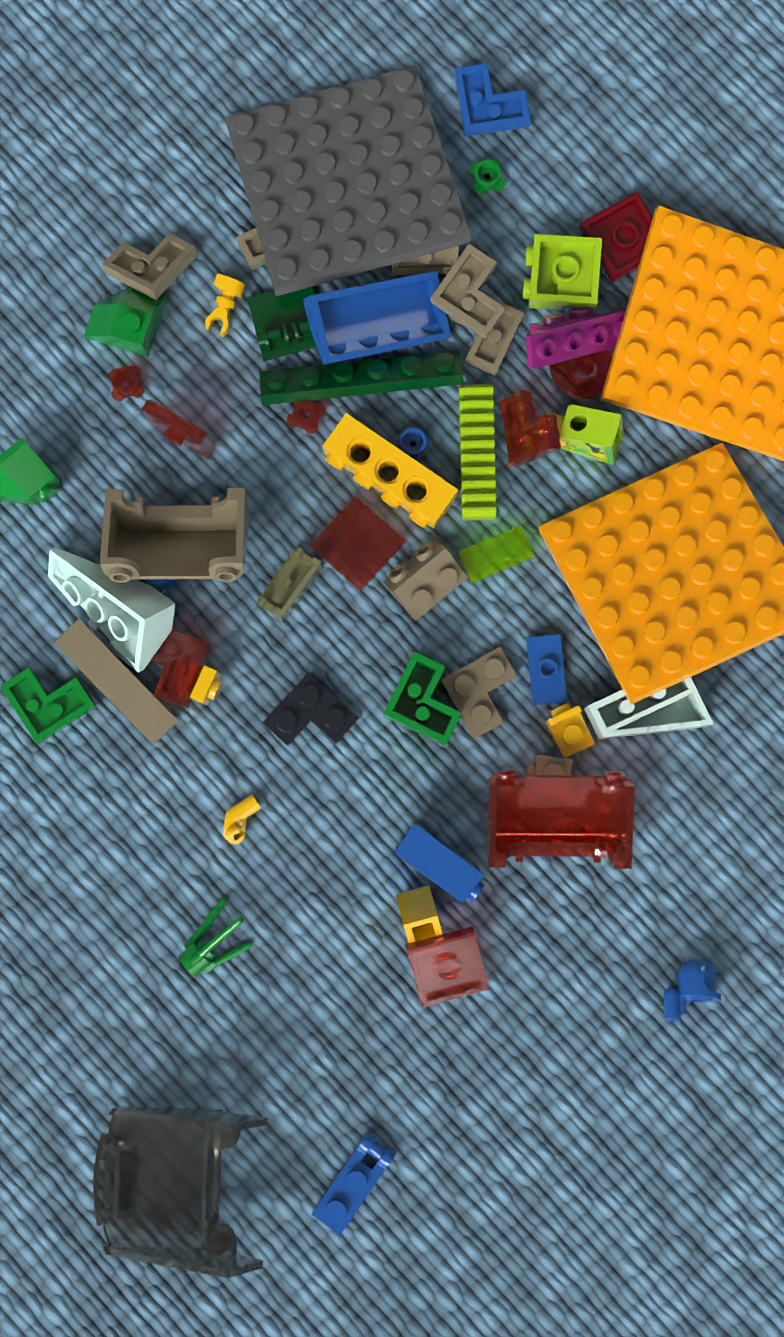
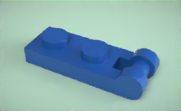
M369 1131L366 1132L311 1214L339 1235L342 1234L397 1153L390 1146L385 1148L375 1141L377 1137ZM366 1153L377 1159L373 1167L362 1160Z

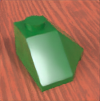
M128 287L95 304L84 337L148 357L169 296L168 293L163 292L155 300L132 287Z
M23 438L19 439L0 455V502L37 505L40 501L42 503L49 501L57 494V488L62 483Z

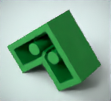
M414 651L384 712V717L446 747L462 713L431 698L446 666Z

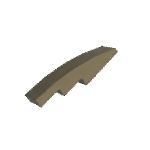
M80 618L54 641L65 655L153 745L178 722V719Z

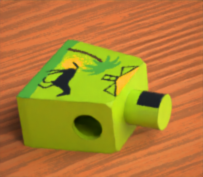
M569 405L565 416L548 412L543 425V432L559 436L561 447L565 451L608 464H615L624 435L621 414Z

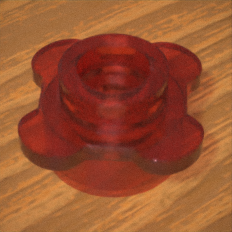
M131 365L130 367L115 368L109 372L108 378L113 386L111 395L116 401H123L125 397L134 396L140 398L143 396L145 388L140 383L142 372L138 366ZM128 380L130 382L129 385L124 386V381Z
M309 401L294 402L293 412L287 416L288 425L292 428L297 427L302 431H306L307 434H315L319 429L320 417L325 414L324 405L322 403L314 404ZM305 412L309 413L308 418L303 417Z

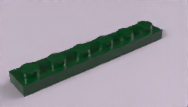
M460 351L259 372L262 405L464 384Z

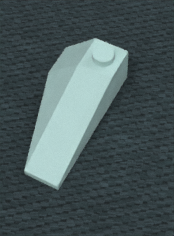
M56 547L50 549L48 577L73 606L80 605L90 618L88 624L94 631L99 628L111 641L108 647L116 656L137 672L143 671L172 631L175 603L148 584L135 579H130V581L124 583L114 582L103 573L101 565Z

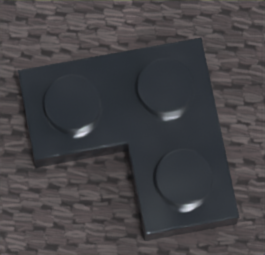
M308 672L262 723L287 746L298 737L310 722L314 723L337 744L359 718Z

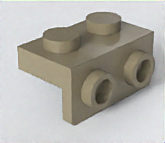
M433 540L421 545L416 550L415 556L405 564L398 565L392 569L383 584L395 595L411 618L417 621L468 577L447 548Z

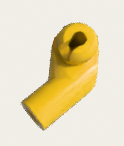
M253 794L228 809L225 813L223 835L231 844H239L244 840L247 817L262 809Z

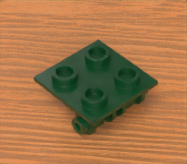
M313 286L276 296L273 290L247 297L263 361L317 348L303 299L315 295Z

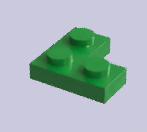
M29 667L0 685V688L36 744L42 743L97 707L77 677L49 695L33 670Z

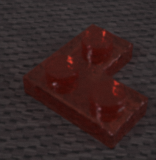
M519 391L501 400L509 466H522L561 449L556 415H543L535 419V408L531 391Z
M171 631L150 660V662L164 665L153 697L189 709L192 700L190 696L203 669L211 643L200 638Z

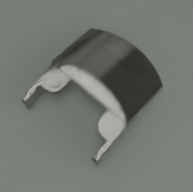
M112 1108L109 1115L113 1117L108 1130L101 1133L93 1176L97 1226L103 1225L108 1243L107 1246H103L105 1254L223 1278H230L262 1269V1259L237 1255V1240L234 1230L228 1224L219 1222L221 1150L234 1147L239 1141L241 1130L268 1125V1117L223 1112V1109Z

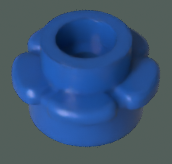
M417 427L403 430L397 437V442L399 443L397 448L414 460L424 457V452L430 447L428 436H425L424 431ZM411 441L416 442L415 447L410 446Z

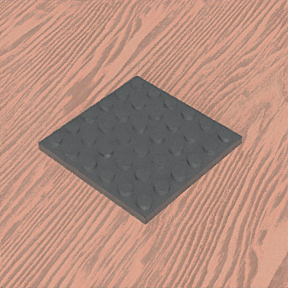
M416 65L224 117L276 296L471 243V234Z

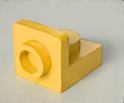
M569 703L550 711L552 718L546 721V725L562 758H566L595 744L581 715L580 705L572 709Z

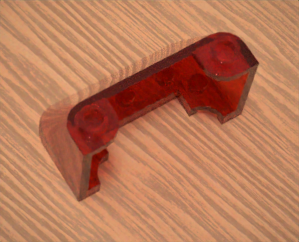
M511 770L498 771L496 776L489 779L486 827L488 868H506V860L512 856H515L516 862H523V856L592 857L594 863H601L602 856L613 861V869H632L635 796L633 781L626 778L625 773L618 771L605 772L604 776L518 775L517 772Z

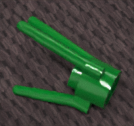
M222 898L195 934L183 944L185 950L178 956L183 966L195 977L203 971L209 974L220 964L238 956L253 946L252 942H247L212 960L216 956L213 949L243 923L244 919L242 917H238L210 942L206 943L204 940H201L198 943L227 903L226 898Z

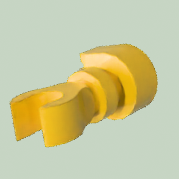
M217 274L213 284L222 294L217 296L215 301L217 306L206 318L205 327L210 332L214 321H223L220 336L224 337L230 330V310H234L236 304L233 301L234 297L241 299L246 285L236 279Z

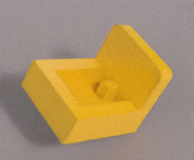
M189 662L177 687V692L208 706L210 699L215 700L221 689L222 681L219 680L221 674L205 665L203 667L194 662Z

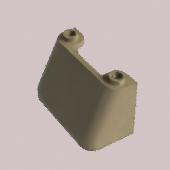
M228 488L227 498L220 501L219 497H212V505L145 506L143 497H136L135 503L124 498L123 489H105L100 565L103 573L109 576L112 581L119 583L128 582L130 579H217L222 582L236 580L237 577L244 573L250 513L245 488Z

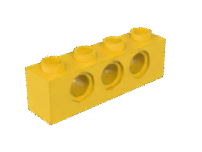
M345 413L323 444L324 454L327 455L325 460L330 465L340 471L346 468L354 474V481L367 490L373 487L381 492V499L395 509L400 505L410 512L408 517L423 528L429 525L435 529L457 498V488L347 413ZM356 449H366L370 453L369 458L364 462L355 461L351 455ZM391 467L397 471L398 476L392 481H384L379 476L380 471L383 468ZM413 486H419L425 490L426 495L423 499L416 501L408 497L407 491Z

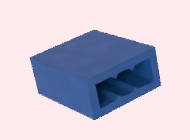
M416 824L412 826L394 851L396 855L462 904L467 898L473 902L485 885L480 881L484 874Z

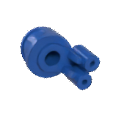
M691 959L681 965L678 971V990L674 989L673 985H670L664 992V1012L667 1022H681V1015L685 1012L687 1002L721 1001V993L717 992L716 986L717 970L713 964L703 959Z

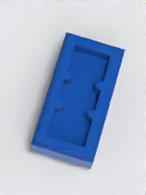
M561 634L526 637L532 706L567 703Z

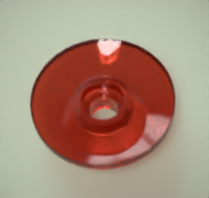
M604 350L549 365L550 374L554 383L564 393L579 399L596 398L602 395L613 355L609 350ZM576 371H581L586 376H581L577 374Z

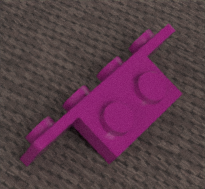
M573 308L568 310V315L549 314L543 316V321L529 324L530 333L526 335L528 367L536 369L615 348L626 309L602 315L589 313L588 308Z

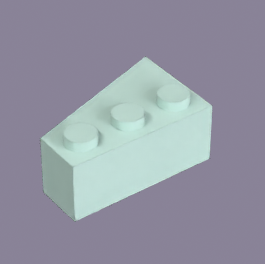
M691 677L631 705L624 691L620 690L584 708L599 740L700 728L714 724Z

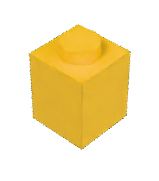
M429 885L396 894L410 948L444 939Z

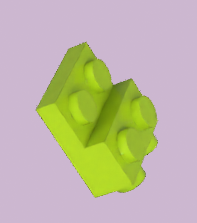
M534 234V245H527L525 266H532L531 278H524L523 299H529V308L562 310L563 306L597 308L602 238Z

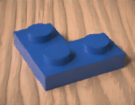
M487 63L454 68L464 137L530 127L531 120L525 90L492 95Z

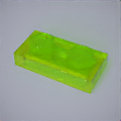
M522 526L458 551L471 584L535 557Z

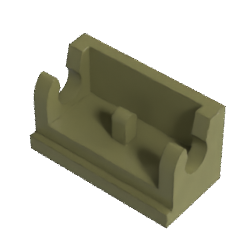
M297 546L256 603L284 623L322 571V562L315 557L311 558L303 552L302 548Z

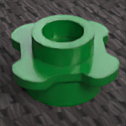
M496 159L483 160L470 166L469 174L473 176L475 183L473 191L476 194L483 195L486 191H501L504 189L505 180L501 178L500 161ZM489 175L490 179L486 180L484 176Z

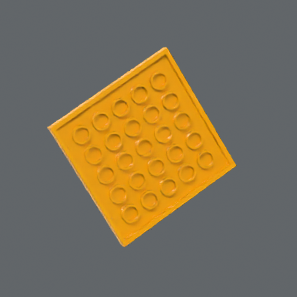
M658 206L653 215L600 400L784 461V249Z
M723 443L539 526L540 535L630 705L784 634V546Z

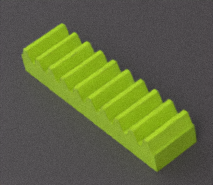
M493 384L459 385L462 521L495 520L496 480Z

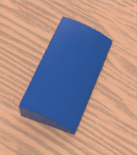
M437 271L311 295L303 299L310 329L323 364L326 365L451 338L446 313L430 303L431 296L440 285Z

